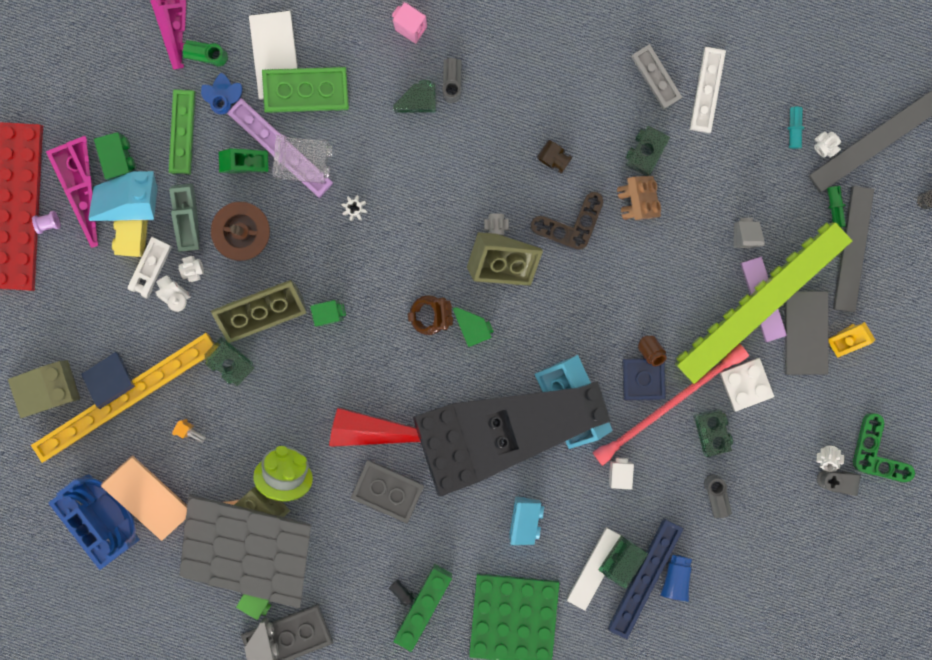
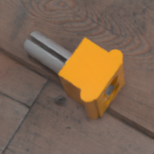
M187 419L178 421L172 431L174 436L178 435L181 438L189 436L201 443L205 441L206 437L192 429L194 425L188 423Z

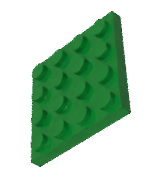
M477 573L469 658L552 660L559 581Z

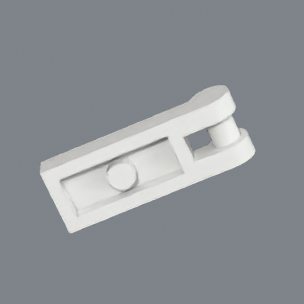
M151 237L128 285V290L132 292L137 291L145 298L150 296L172 248L171 245ZM141 278L146 280L145 285L139 284Z

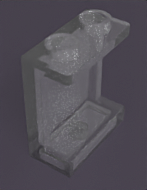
M276 134L272 177L280 180L325 184L326 179L330 177V166H327L328 158L332 156V145H329L327 139L322 141L290 138L285 135Z

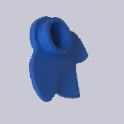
M223 73L217 76L212 86L202 85L201 88L202 98L210 103L211 109L219 115L226 114L230 110L231 104L237 102L242 94V84L235 83L231 85L230 80ZM224 101V106L219 108V103Z

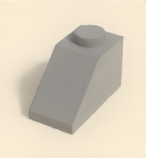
M740 218V221L734 223V248L765 246L760 222H753V218Z

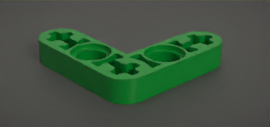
M876 413L865 415L853 457L854 468L863 473L900 482H910L915 476V470L911 465L877 456L885 421L883 417ZM875 417V421H878V424L873 425L872 428V425L869 424V421L874 420ZM867 430H869V431L872 430L873 432H876V434L873 435V434H870V433H866V431H867ZM867 437H871L874 441L871 448H865L863 444L864 439ZM861 451L871 452V455L866 454L865 456ZM865 458V461H868V464L864 465L862 468V465L859 464V461L864 460ZM882 462H887L889 466L886 473L879 471V465ZM895 468L899 470L905 469L908 471V474L902 475L894 471Z

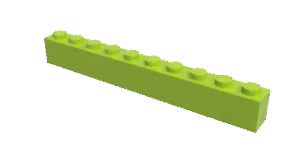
M826 222L817 230L818 234L814 238L809 237L801 244L803 248L796 253L794 251L785 259L787 262L782 267L777 266L770 272L771 277L766 282L762 280L754 287L756 290L750 296L746 294L738 302L740 305L735 310L733 308L728 310L723 315L724 320L719 324L717 322L709 327L707 330L709 333L704 338L701 336L692 343V349L688 352L683 351L676 358L678 361L675 365L693 384L702 378L852 242L851 238L836 222L830 224Z

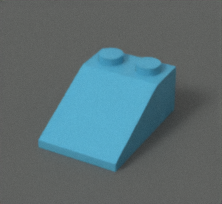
M130 172L94 186L89 221L154 220L158 190L154 172Z

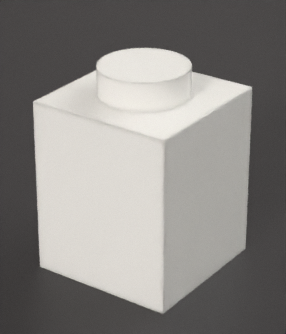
M616 458V461H610L609 486L611 488L632 489L634 464L628 462V458Z

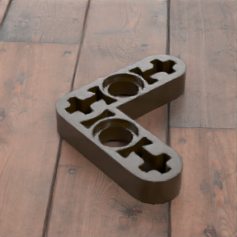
M591 192L585 197L574 227L544 216H537L531 222V230L536 235L572 249L581 250L589 242L603 206V197L598 192ZM594 196L597 197L596 201L599 202V205H595L592 210L596 212L595 215L584 211V208H590L591 202L588 199H592ZM588 215L591 217L592 224L589 227L582 226L580 222L582 216ZM543 220L544 226L549 227L550 223L554 224L550 230V236L546 235L548 231L542 228L540 231H537V226L534 223ZM562 227L565 230V236L562 239H557L554 236L555 228ZM577 227L581 230L589 231L588 235L583 233L582 240L584 244L581 243L579 246H576V241L573 240L580 233V231H576Z

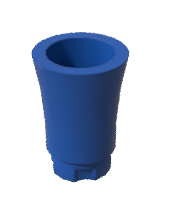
M671 555V562L668 565L666 579L660 596L689 602L691 558Z

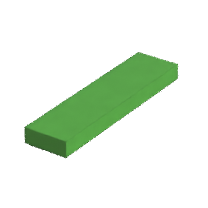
M173 89L169 173L191 175L196 94L193 90Z

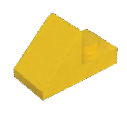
M865 322L856 326L852 324L828 338V343L837 358L872 344L875 341Z

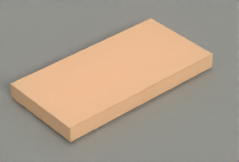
M133 455L101 483L103 489L161 541L186 519L187 505Z

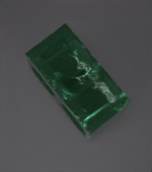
M715 409L693 415L703 455L711 457L732 451L733 439L731 434L727 433L726 425H728V419L726 414L722 413V410ZM715 417L717 421L716 425L712 428H709V418ZM716 437H720L722 440L721 445L714 448L713 440Z

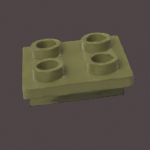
M256 486L234 504L235 506L284 517L290 512L282 501L266 497Z

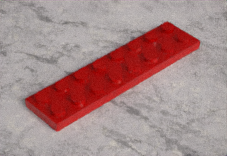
M0 122V289L35 291L38 233L34 229L32 217H39L43 125Z

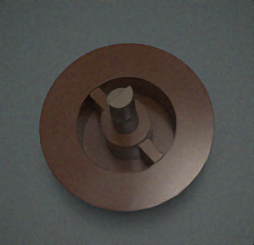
M233 202L224 206L217 212L211 224V238L216 249L225 257L236 261L249 260L259 255L266 247L270 237V226L265 214L258 207L247 202Z

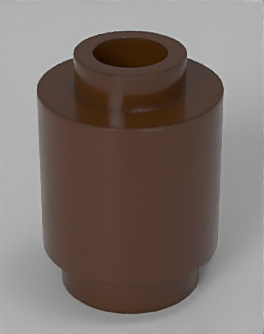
M644 336L641 338L638 349L646 361L654 367L663 364L667 358L666 351L655 336Z

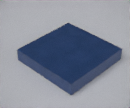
M117 352L81 374L96 407L99 409L135 387L120 354Z
M645 358L622 359L624 401L666 399L665 362L654 367Z

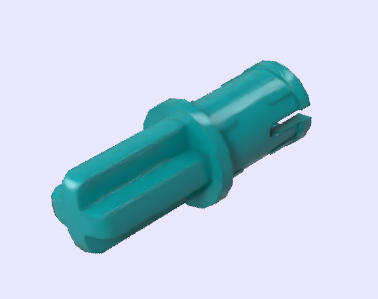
M799 106L790 108V127H787V130H789V149L802 148V130L805 127L802 126L803 108Z

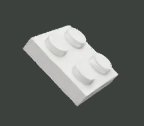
M760 358L719 373L735 412L774 397Z

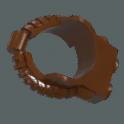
M422 296L414 301L410 309L411 312L408 313V322L411 321L414 329L424 335L436 334L441 330H447L449 326L453 325L451 300H446L444 297ZM424 304L431 305L435 314L433 325L428 327L424 326L420 320H416V312H420Z

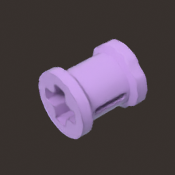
M50 211L48 215L32 217L34 229L38 234H42L43 231L52 228L60 229V221L55 211Z

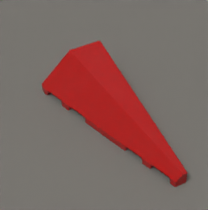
M339 407L333 422L329 446L420 442L416 427Z

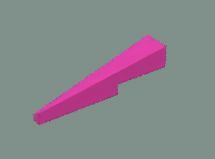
M150 0L173 70L184 68V64H182L184 46L182 38L183 31H185L186 0Z
M83 136L48 150L46 154L89 245L93 248L98 246L96 222L89 221L92 185L87 139Z

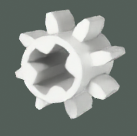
M824 131L814 139L817 142L814 148L822 157L828 155L831 158L841 150L838 147L841 144V140L833 132L827 134Z
M358 195L355 197V200H351L348 196L347 204H341L346 208V211L342 214L344 216L350 214V221H353L354 217L361 221L360 215L367 213L363 209L366 202L362 201L360 203ZM357 203L360 209L352 214L349 208Z
M194 256L182 258L183 263L179 264L181 277L183 279L188 278L189 282L201 280L200 275L204 274L201 260H195Z
M826 446L821 448V453H817V462L820 463V467L823 470L834 472L840 469V464H844V455H841V450L837 447Z

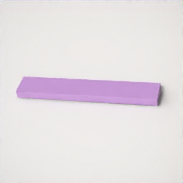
M242 98L227 113L317 197L321 198L333 185V182Z

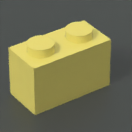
M114 220V230H116V237L112 241L114 255L143 256L146 249L148 220Z

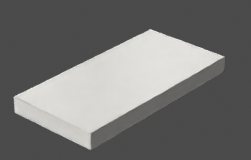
M291 11L249 16L260 100H264L262 69L298 68Z

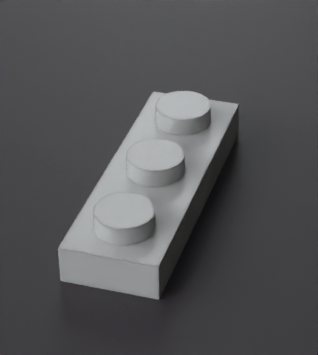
M650 44L631 56L663 110L682 99L680 92Z

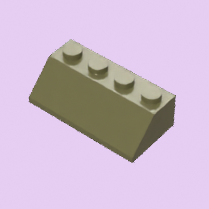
M289 280L213 309L211 314L227 342L231 343L306 314V308L296 283Z

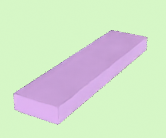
M762 257L740 263L750 295L756 291L754 287L760 281L764 280L766 282L769 279ZM778 309L760 324L765 342L787 336Z

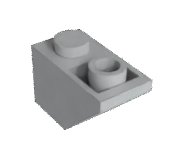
M268 617L263 618L244 648L247 660H276L279 655L278 645L274 643L272 637L274 635V627L272 623H269Z

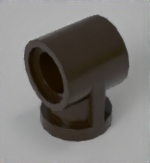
M548 140L537 155V159L552 169L557 168L558 172L562 174L573 156H567L564 154L565 150L561 146Z

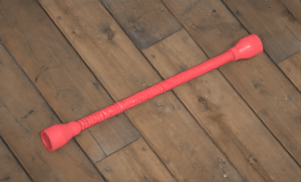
M738 344L721 360L719 365L717 364L714 368L710 369L695 384H691L687 389L682 390L672 400L670 399L668 403L663 404L657 411L655 410L653 414L642 420L640 424L638 423L636 427L634 426L625 435L623 434L621 438L619 437L616 441L600 446L592 452L603 466L611 460L622 444L627 443L637 433L639 434L641 430L652 424L654 420L656 421V419L667 413L669 409L671 410L673 406L678 405L684 398L686 399L688 395H691L699 387L703 386L705 382L710 381V379L714 378L725 368L741 363L748 358L747 351L741 344Z

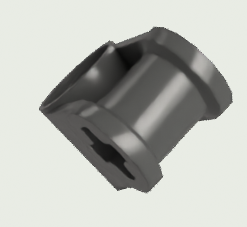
M823 470L817 476V483L820 487L832 492L858 496L861 475L850 472H828Z

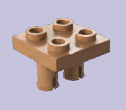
M653 176L627 178L628 185L617 188V192H624L618 194L621 200L631 197L632 205L621 208V213L629 212L622 214L624 220L630 218L643 220L661 217V204L656 193L657 183Z

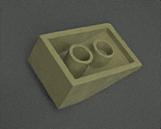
M478 232L467 269L473 281L531 286L543 250L542 248L499 234Z
M68 360L51 363L8 379L20 419L80 400Z

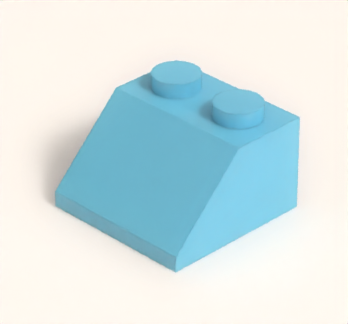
M515 497L509 533L510 545H535V539H539L541 527H538V520L543 518L544 506H541L540 500Z

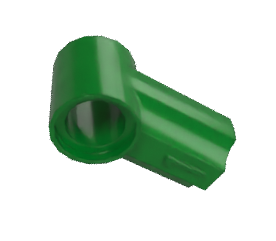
M186 40L183 46L184 59L210 63L215 66H223L228 60L227 52L215 43L206 44ZM220 51L219 57L212 59L213 53Z

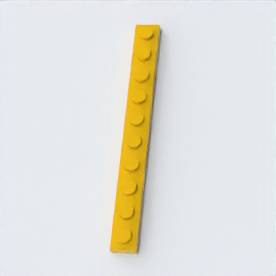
M208 333L203 334L133 379L135 387L101 409L97 408L94 404L32 444L31 447L42 463L49 460L218 351V348Z

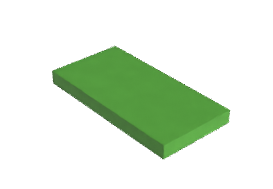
M346 67L262 69L264 113L349 109Z

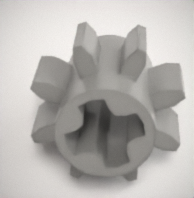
M489 214V219H484V231L504 236V231H509V219H504V214Z

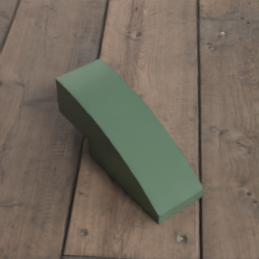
M193 183L172 185L169 188L173 208L171 214L178 252L199 250V227Z

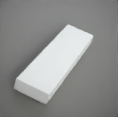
M710 47L704 48L689 130L711 133L726 50Z
M607 527L605 528L568 595V602L586 610L625 539L624 536Z

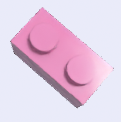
M405 2L401 7L398 6L392 15L395 31L416 44L427 28L426 16Z

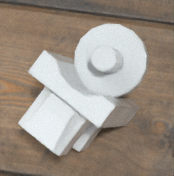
M168 276L159 279L157 284L160 290L156 291L158 298L167 303L171 310L175 312L182 311L186 306V299L190 298L189 293L179 286L178 283L172 282Z

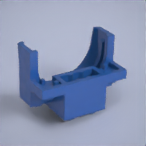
M88 474L73 480L56 493L57 496L48 504L97 568L101 570L135 545L140 539L136 535L132 514L101 487V481L93 479Z

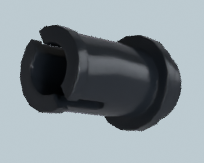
M398 579L388 588L401 601L400 604H403L405 607L414 599L413 593H409Z

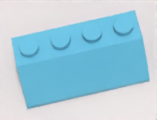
M578 355L535 374L542 392L572 389L591 383ZM608 422L565 442L568 448L571 449L597 441L613 430Z

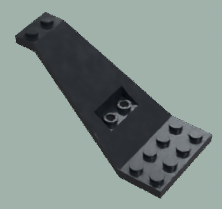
M598 381L572 389L453 403L413 416L437 495L440 497L478 483L581 433L611 422ZM494 419L498 421V425L496 427L493 425ZM501 439L504 440L503 446H500L499 444Z

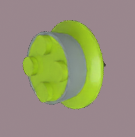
M278 446L268 451L262 461L256 466L253 476L256 488L266 497L277 501H292L301 498L310 490L313 482L307 458L300 451L285 446Z

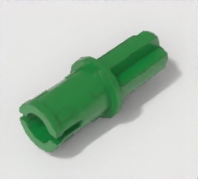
M841 186L827 188L830 204L828 209H831L833 223L836 222L840 228L845 227L843 211L845 204H843Z

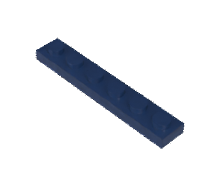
M663 518L607 628L610 632L628 639L684 528Z

